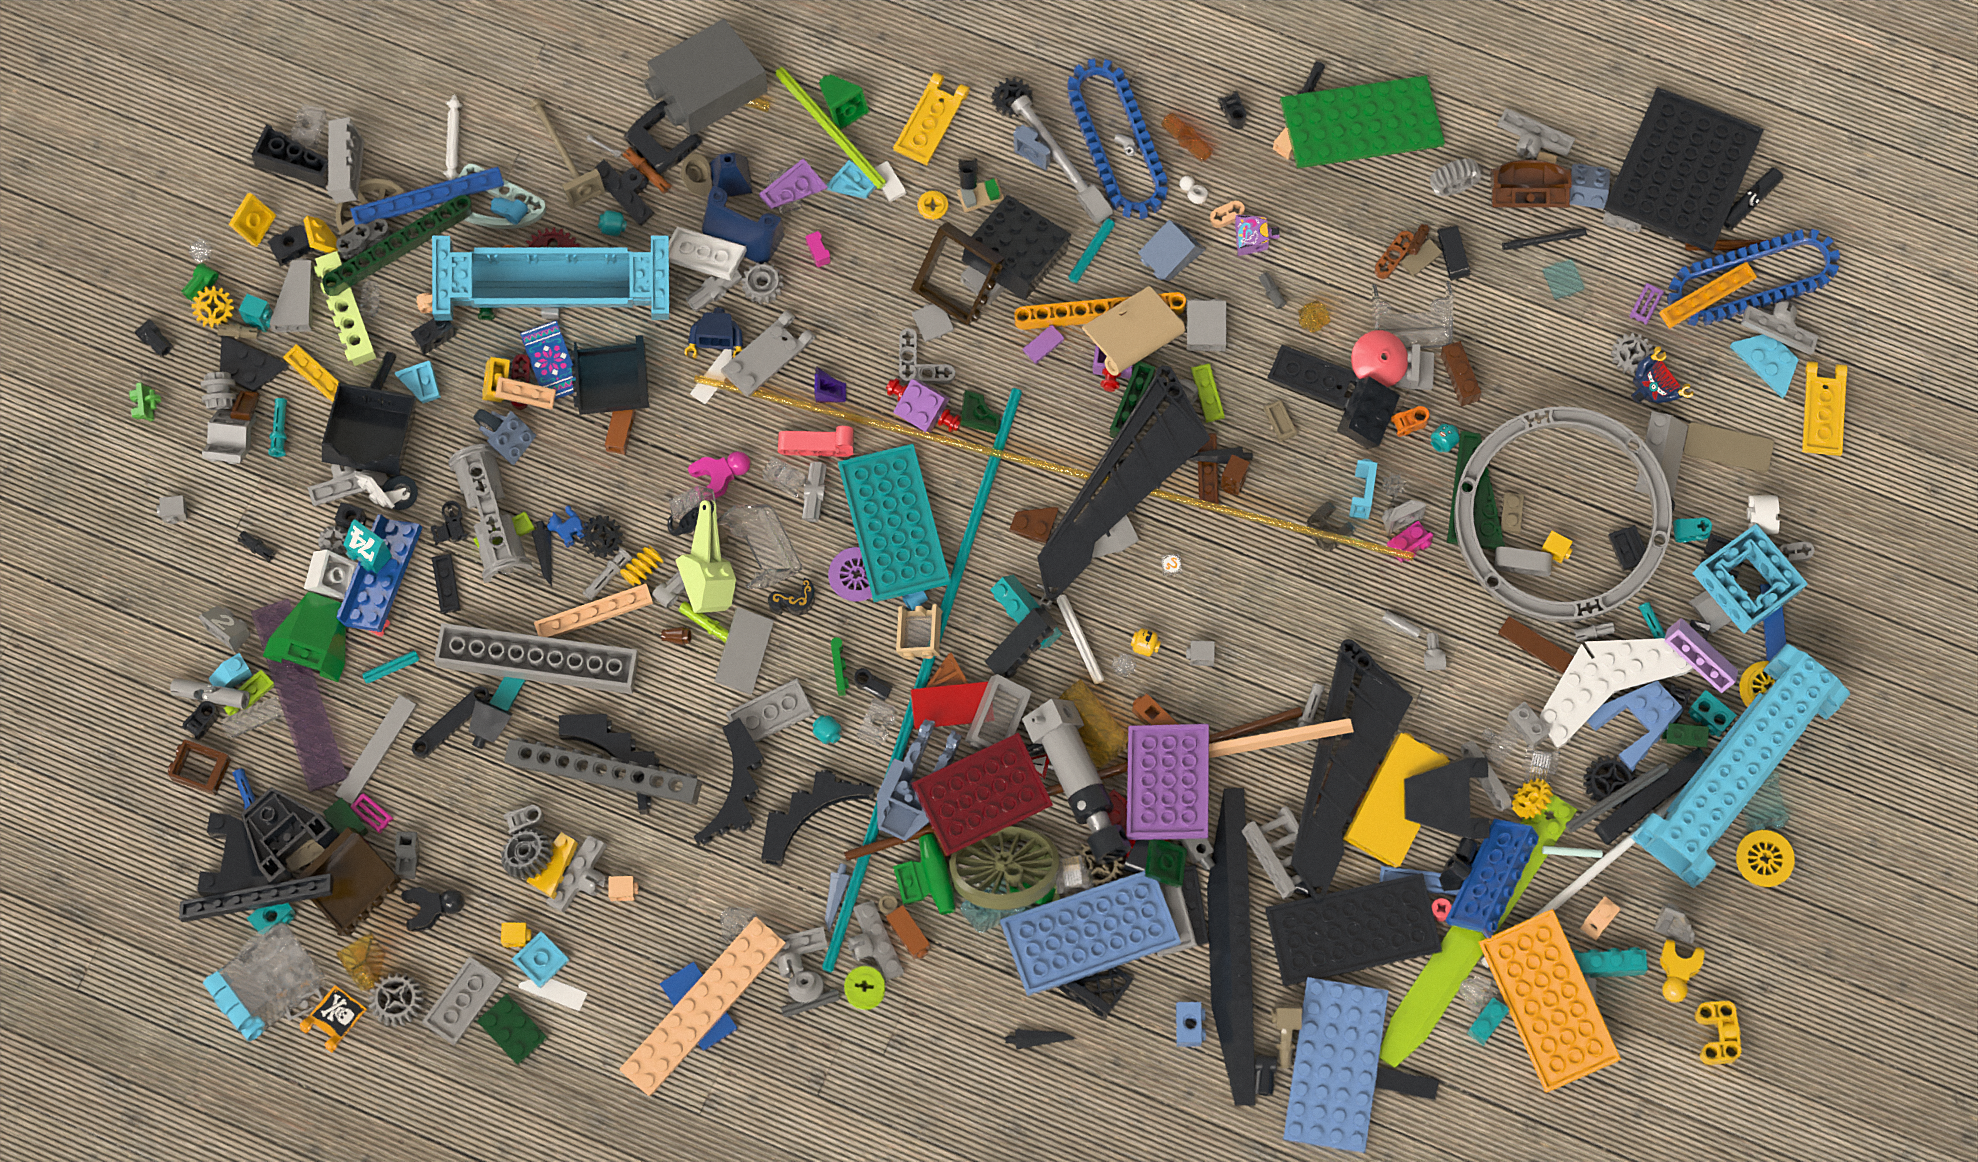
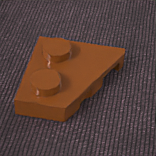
M949 653L925 688L969 683L953 654Z

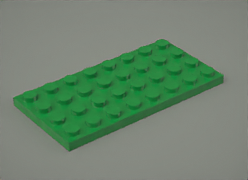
M1427 75L1282 96L1280 98L1297 169L1443 147L1445 144Z

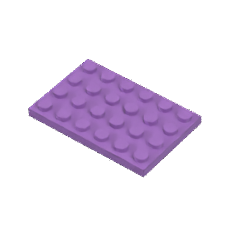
M1209 724L1129 726L1128 840L1208 838Z

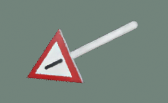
M1044 754L1031 758L1039 776L1045 780L1047 770H1054L1053 766L1049 765L1048 755Z

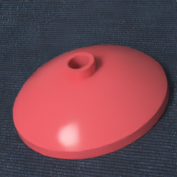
M1383 330L1371 331L1361 336L1355 343L1351 353L1352 368L1359 379L1370 376L1384 386L1390 387L1399 382L1406 373L1408 367L1407 350L1402 341L1394 334ZM1381 354L1386 356V360L1381 358Z

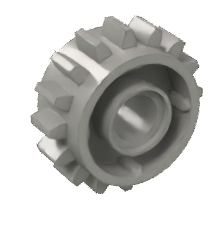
M766 262L760 265L756 263L754 267L750 266L749 271L744 272L745 278H742V284H744L742 290L746 291V298L751 297V302L758 301L760 305L762 302L769 304V301H775L776 296L781 295L780 289L784 288L782 283L783 276L780 275V270H775L773 264L769 266ZM761 281L767 282V284L764 286L758 285V283Z

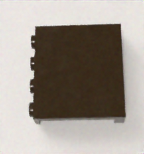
M347 827L296 879L330 873L334 877L333 895L312 898L310 900L339 931L337 933L338 936H350L356 930L355 926L360 921L364 922L370 916L369 912L374 907H379L385 901L383 898L388 893H393L399 887L398 883L401 881V878L356 828Z

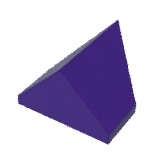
M816 367L814 390L816 403L846 402V383L836 380Z

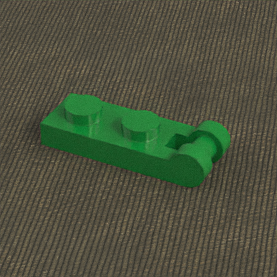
M835 637L831 640V650L838 696H845V689H849L848 678L843 677V670H846L845 658L840 656L843 651V643L840 638Z

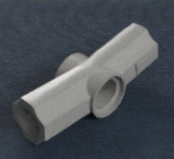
M815 461L810 463L808 481L805 483L803 499L805 501L802 520L807 522H819L821 502L824 500V482L827 465L822 462Z

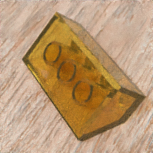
M1081 679L1065 690L1058 698L1074 702L1084 723V726L1079 728L1078 732L1092 762L1098 769L1128 748V736Z
M370 932L336 953L360 991H367L375 986L374 983L379 980L386 954L373 933Z

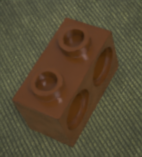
M1232 454L1222 474L1221 488H1223V491L1231 495H1239L1248 477L1250 462Z

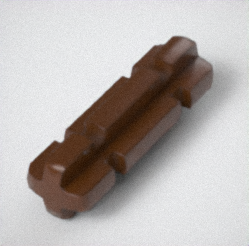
M1420 224L1418 227V231H1416L1407 249L1410 255L1418 254L1430 231L1429 225Z

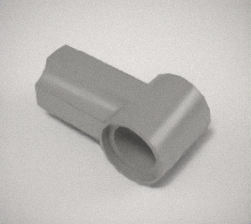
M680 571L666 583L660 584L652 593L666 609L670 608L686 589Z

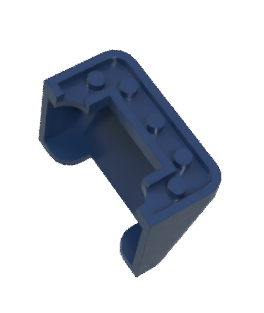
M714 185L708 196L702 233L746 246L745 258L759 264L768 263L784 238L782 218L766 213L760 217L758 222H755L730 210L725 206L728 200L727 193Z

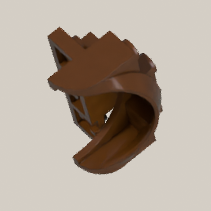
M1540 160L1511 161L1490 169L1491 207H1570V188H1572L1570 169Z

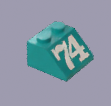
M354 519L343 544L347 551L346 555L354 561L356 559L361 562L360 565L367 571L372 570L377 574L392 555L383 539Z

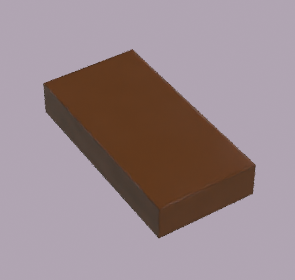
M240 391L230 413L231 419L250 421L260 399V394L258 392Z

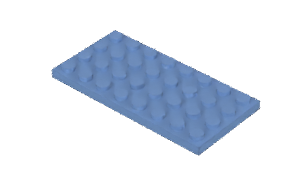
M1145 871L1000 919L1001 927L1027 996L1181 944L1159 883L1154 879L1145 877Z
M1307 977L1302 1009V1029H1299L1283 1140L1365 1153L1388 990Z

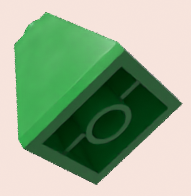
M832 74L820 79V89L833 123L840 130L869 113L863 89L860 86Z

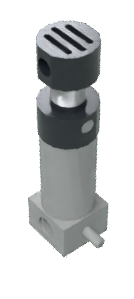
M1051 698L1022 718L1032 742L1043 744L1077 823H1088L1093 834L1087 839V843L1096 863L1107 864L1129 853L1132 847L1122 825H1112L1107 815L1113 810L1114 805L1078 732V729L1084 726V723L1074 702Z

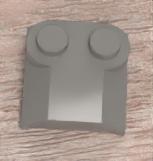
M1408 500L1398 507L1386 510L1381 519L1385 524L1384 529L1389 535L1423 519L1426 509L1425 503Z
M1707 590L1688 602L1704 623L1711 624L1710 634L1715 633L1732 622L1731 618Z

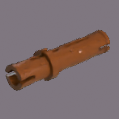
M631 147L626 150L627 154L623 153V157L663 194L669 191L667 188L670 189L672 185L657 173L644 157L641 158Z

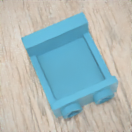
M1362 459L1357 462L1355 477L1366 479L1364 498H1352L1349 517L1369 519L1377 463L1373 462V460Z

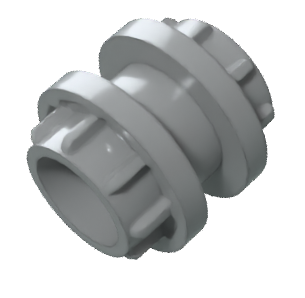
M212 372L205 375L204 381L201 382V388L207 389V395L202 396V403H206L208 410H227L233 406V402L236 401V394L230 393V388L235 386V380L231 379V374L227 372Z

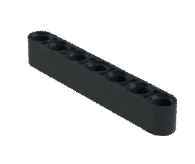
M1700 747L1696 748L1670 768L1668 773L1656 779L1594 828L1595 833L1606 846L1612 843L1684 787L1706 761L1707 755Z

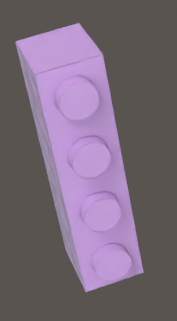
M1682 618L1667 629L1664 641L1720 693H1723L1736 682L1738 670Z

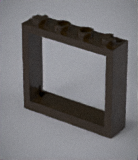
M946 222L938 228L911 290L968 326L974 321L977 322L981 317L982 312L980 310L989 300L987 295L996 285L995 278L1003 270L1004 266L1002 263L1005 258L954 225ZM948 238L992 265L971 310L928 283Z

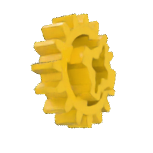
M213 286L212 291H209L205 287V293L198 291L199 298H193L196 304H192V308L196 309L192 312L193 316H198L196 319L198 323L203 321V327L210 324V328L213 329L215 324L217 326L221 322L227 324V317L232 318V314L229 311H234V307L229 305L233 303V299H227L229 293L222 294V288L216 291L215 286ZM210 296L206 302H202L204 298ZM217 296L220 297L225 302V304L220 303L217 300ZM214 300L216 308L214 309L212 315L211 309L209 307H211V304ZM200 311L205 312L209 319L204 317ZM220 313H224L222 317L216 319Z
M1537 778L1535 782L1531 779L1529 784L1523 783V788H1518V793L1513 795L1515 800L1511 801L1512 809L1520 818L1528 819L1529 816L1534 818L1535 814H1541L1542 809H1547V803L1552 802L1550 797L1553 796L1551 792L1553 789L1544 779L1541 781Z

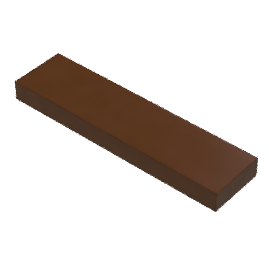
M1208 433L1211 439L1197 452L1217 450L1216 433ZM1197 461L1199 510L1219 509L1218 465L1212 462Z
M1510 616L1498 632L1505 639L1563 675L1574 656Z

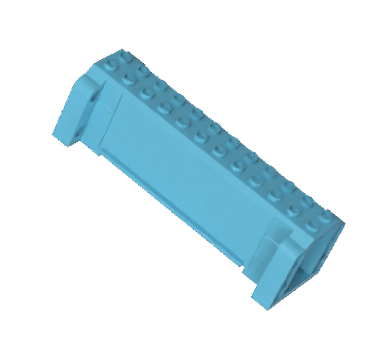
M432 236V314L435 321H453V306H472L473 308L651 306L652 320H669V236H651V252L628 251L627 247L474 248V251L453 252V243L450 236Z
M1786 644L1763 669L1764 672L1776 680L1775 683L1764 694L1759 693L1667 808L1666 812L1669 813L1666 816L1667 819L1664 820L1659 815L1651 813L1630 836L1632 840L1692 888H1695L1706 879L1716 866V862L1707 854L1706 850L1709 846L1712 848L1802 735L1814 716L1818 713L1827 720L1850 696L1848 689L1842 685L1835 675L1807 653L1797 650L1789 644Z

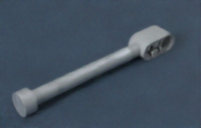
M1027 95L1018 98L1011 105L1012 109L1016 114H1022L1030 127L1037 131L1041 142L1049 147L1050 154L1079 192L1076 197L1092 221L1098 224L1112 215L1113 211L1096 186L1093 184L1087 185L1031 109L1032 102Z

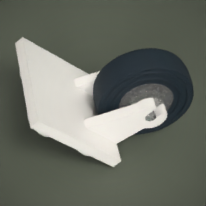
M358 472L355 474L358 479V485L370 493L369 498L376 505L380 504L382 507L386 506L391 509L405 510L411 507L417 499V486L408 476L394 475L384 483L381 489L372 477Z

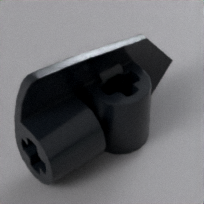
M1468 838L1460 839L1454 855L1446 862L1439 878L1443 891L1460 890L1464 880L1471 873V865L1478 853L1475 841Z

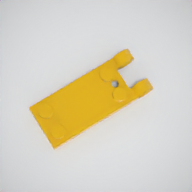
M937 72L931 77L929 84L893 147L894 151L926 166L930 163L962 102L965 101L970 91V87L963 84L958 86L954 96L939 90L945 76Z
M1807 361L1805 370L1806 385L1802 452L1841 456L1843 451L1847 365L1836 364L1835 379L1817 377L1818 362Z

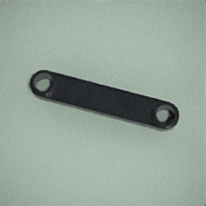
M482 686L474 688L420 736L412 745L413 754L420 759L428 757L472 717L477 700L476 696L479 693H485L486 695L482 700L489 702L490 693L487 688ZM419 746H426L423 752L419 753L416 751Z

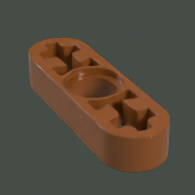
M1400 232L1378 260L1374 270L1378 278H1389L1409 252L1407 249L1414 237L1411 232ZM1406 237L1409 238V243L1405 242V244L1401 248L1400 245L1402 244V239H1406ZM1391 251H1397L1400 254V257L1398 259H1392L1389 256V253ZM1388 262L1387 272H1380V267L1383 268Z

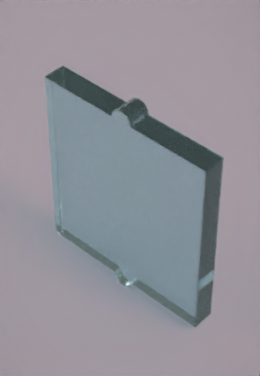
M1572 259L1562 263L1556 262L1555 265L1542 269L1555 300L1565 296L1571 297L1572 294L1585 289Z

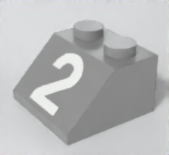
M216 606L201 614L198 618L205 629L234 652L251 635L247 629L249 626L241 619L239 621L234 619V614L227 608L222 609Z

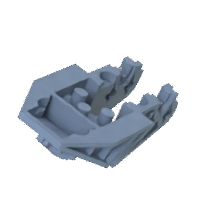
M927 719L920 725L918 736L914 743H912L904 762L894 758L877 794L878 829L904 841H907L929 823L911 785L912 782H915L912 779L914 774L917 773V768L935 726L934 721ZM952 730L947 738L946 747L943 753L939 755L938 762L932 773L952 764L962 735Z

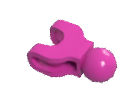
M736 451L732 452L727 460L724 457L718 460L711 457H703L692 463L688 467V472L696 478L702 475L711 476V482L702 489L701 497L703 501L714 500L725 494L729 482L735 479L734 475H744L749 470L751 461L747 454Z

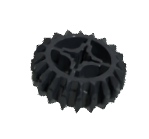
M1608 755L1605 756L1604 760L1598 757L1597 763L1592 761L1591 767L1586 769L1588 774L1583 776V779L1586 780L1583 787L1588 788L1585 793L1586 795L1592 794L1590 800L1594 801L1597 799V803L1610 796L1613 790H1619L1635 780L1637 777L1633 775L1636 771L1629 770L1622 760L1618 762L1616 755L1613 756L1612 760H1610ZM1610 768L1606 775H1595L1602 769ZM1616 770L1624 776L1625 781L1617 776ZM1612 775L1611 780H1613L1614 783L1609 790L1610 785L1607 781ZM1595 783L1604 788L1605 794L1597 788ZM1630 797L1623 800L1618 805L1620 807L1623 806L1624 802L1627 803L1630 800Z

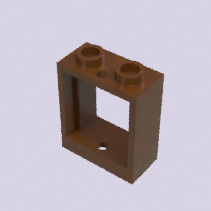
M184 739L182 744H179L176 749L177 756L174 762H171L168 767V776L172 781L216 796L231 763V758L228 754ZM190 750L217 760L206 785L180 776Z

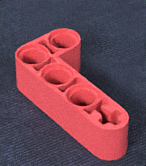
M850 426L836 427V432L781 431L778 433V453L797 456L849 457L854 454V429Z

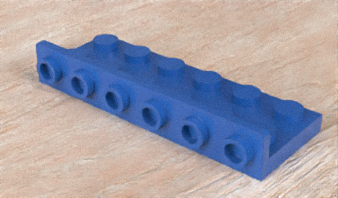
M382 514L377 515L371 531L385 541L392 557L377 574L372 570L367 571L360 565L361 562H358L348 590L345 592L342 605L338 610L337 619L345 627L382 632L423 527L420 524L386 519Z
M1495 818L1489 828L1490 838H1484L1471 865V873L1464 880L1445 920L1448 925L1483 932L1486 938L1490 939L1497 930L1499 920L1505 913L1508 901L1513 896L1516 884L1521 879L1525 865L1529 862L1530 855L1537 845L1539 838L1532 826Z

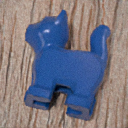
M570 505L565 507L566 513L570 516L568 520L563 523L561 518L553 512V516L549 518L547 524L548 530L557 532L564 540L567 548L574 545L573 535H577L579 539L584 537V534L580 531L585 529L581 519L571 509Z

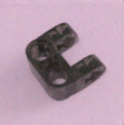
M1330 501L1319 507L1308 518L1306 524L1307 534L1324 551L1334 550L1356 531V528L1350 522H1347L1335 531L1325 521L1336 510V507ZM1317 523L1320 525V528L1314 529L1310 524ZM1330 537L1333 539V542L1326 543L1323 539Z

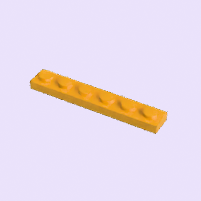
M1746 261L1661 310L1659 314L1668 328L1671 329L1754 281L1757 276Z

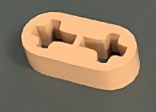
M1232 201L1213 210L1210 222L1212 226L1222 228L1235 222L1236 215H1244L1245 207L1240 201ZM1233 207L1239 209L1238 214L1236 212H1232ZM1216 215L1222 217V221L1215 220Z

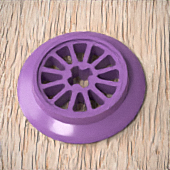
M859 547L848 548L837 554L832 560L828 571V578L832 589L840 597L849 601H864L872 597L868 580H866L867 575L864 570V564L860 567V561L863 560ZM858 560L857 566H854L852 561ZM850 563L852 568H849L846 564ZM857 571H860L862 577L854 579L853 573L856 574ZM850 581L847 586H844L843 583ZM862 582H864L865 584H867L868 587H867V588H864ZM855 583L854 590L849 589ZM857 584H860L862 590H856Z

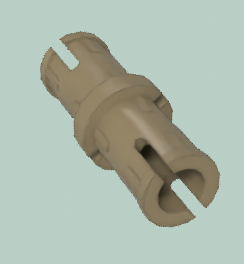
M218 323L217 336L235 337V339H239V337L257 339L258 327Z

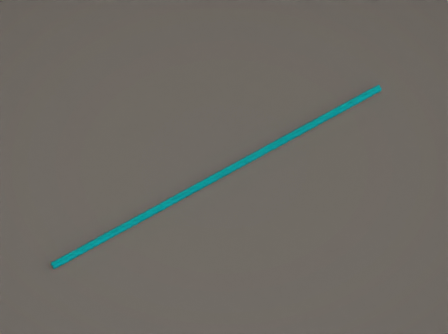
M1012 388L950 576L951 584L947 585L940 609L943 611L941 615L940 643L1022 395V391L1017 388ZM931 637L927 647H930ZM933 656L931 659L923 658L913 689L926 687L936 656ZM911 698L886 774L894 758L902 762L914 725ZM877 801L862 846L876 841L879 832ZM871 854L857 859L822 969L826 972H833Z

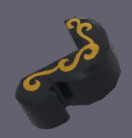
M804 577L800 596L776 591L772 592L768 597L770 610L779 615L783 613V608L797 616L806 614L811 610L815 602L814 585L809 579Z

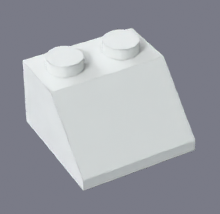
M329 550L313 552L304 589L321 596L344 600L345 592L348 590L358 563Z

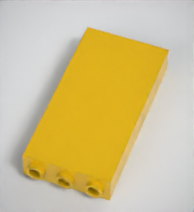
M1400 733L1395 737L1352 823L1343 837V840L1388 866L1395 868L1401 865L1421 826L1404 818V779L1450 762L1447 755L1431 750V746L1415 741V738L1408 733Z

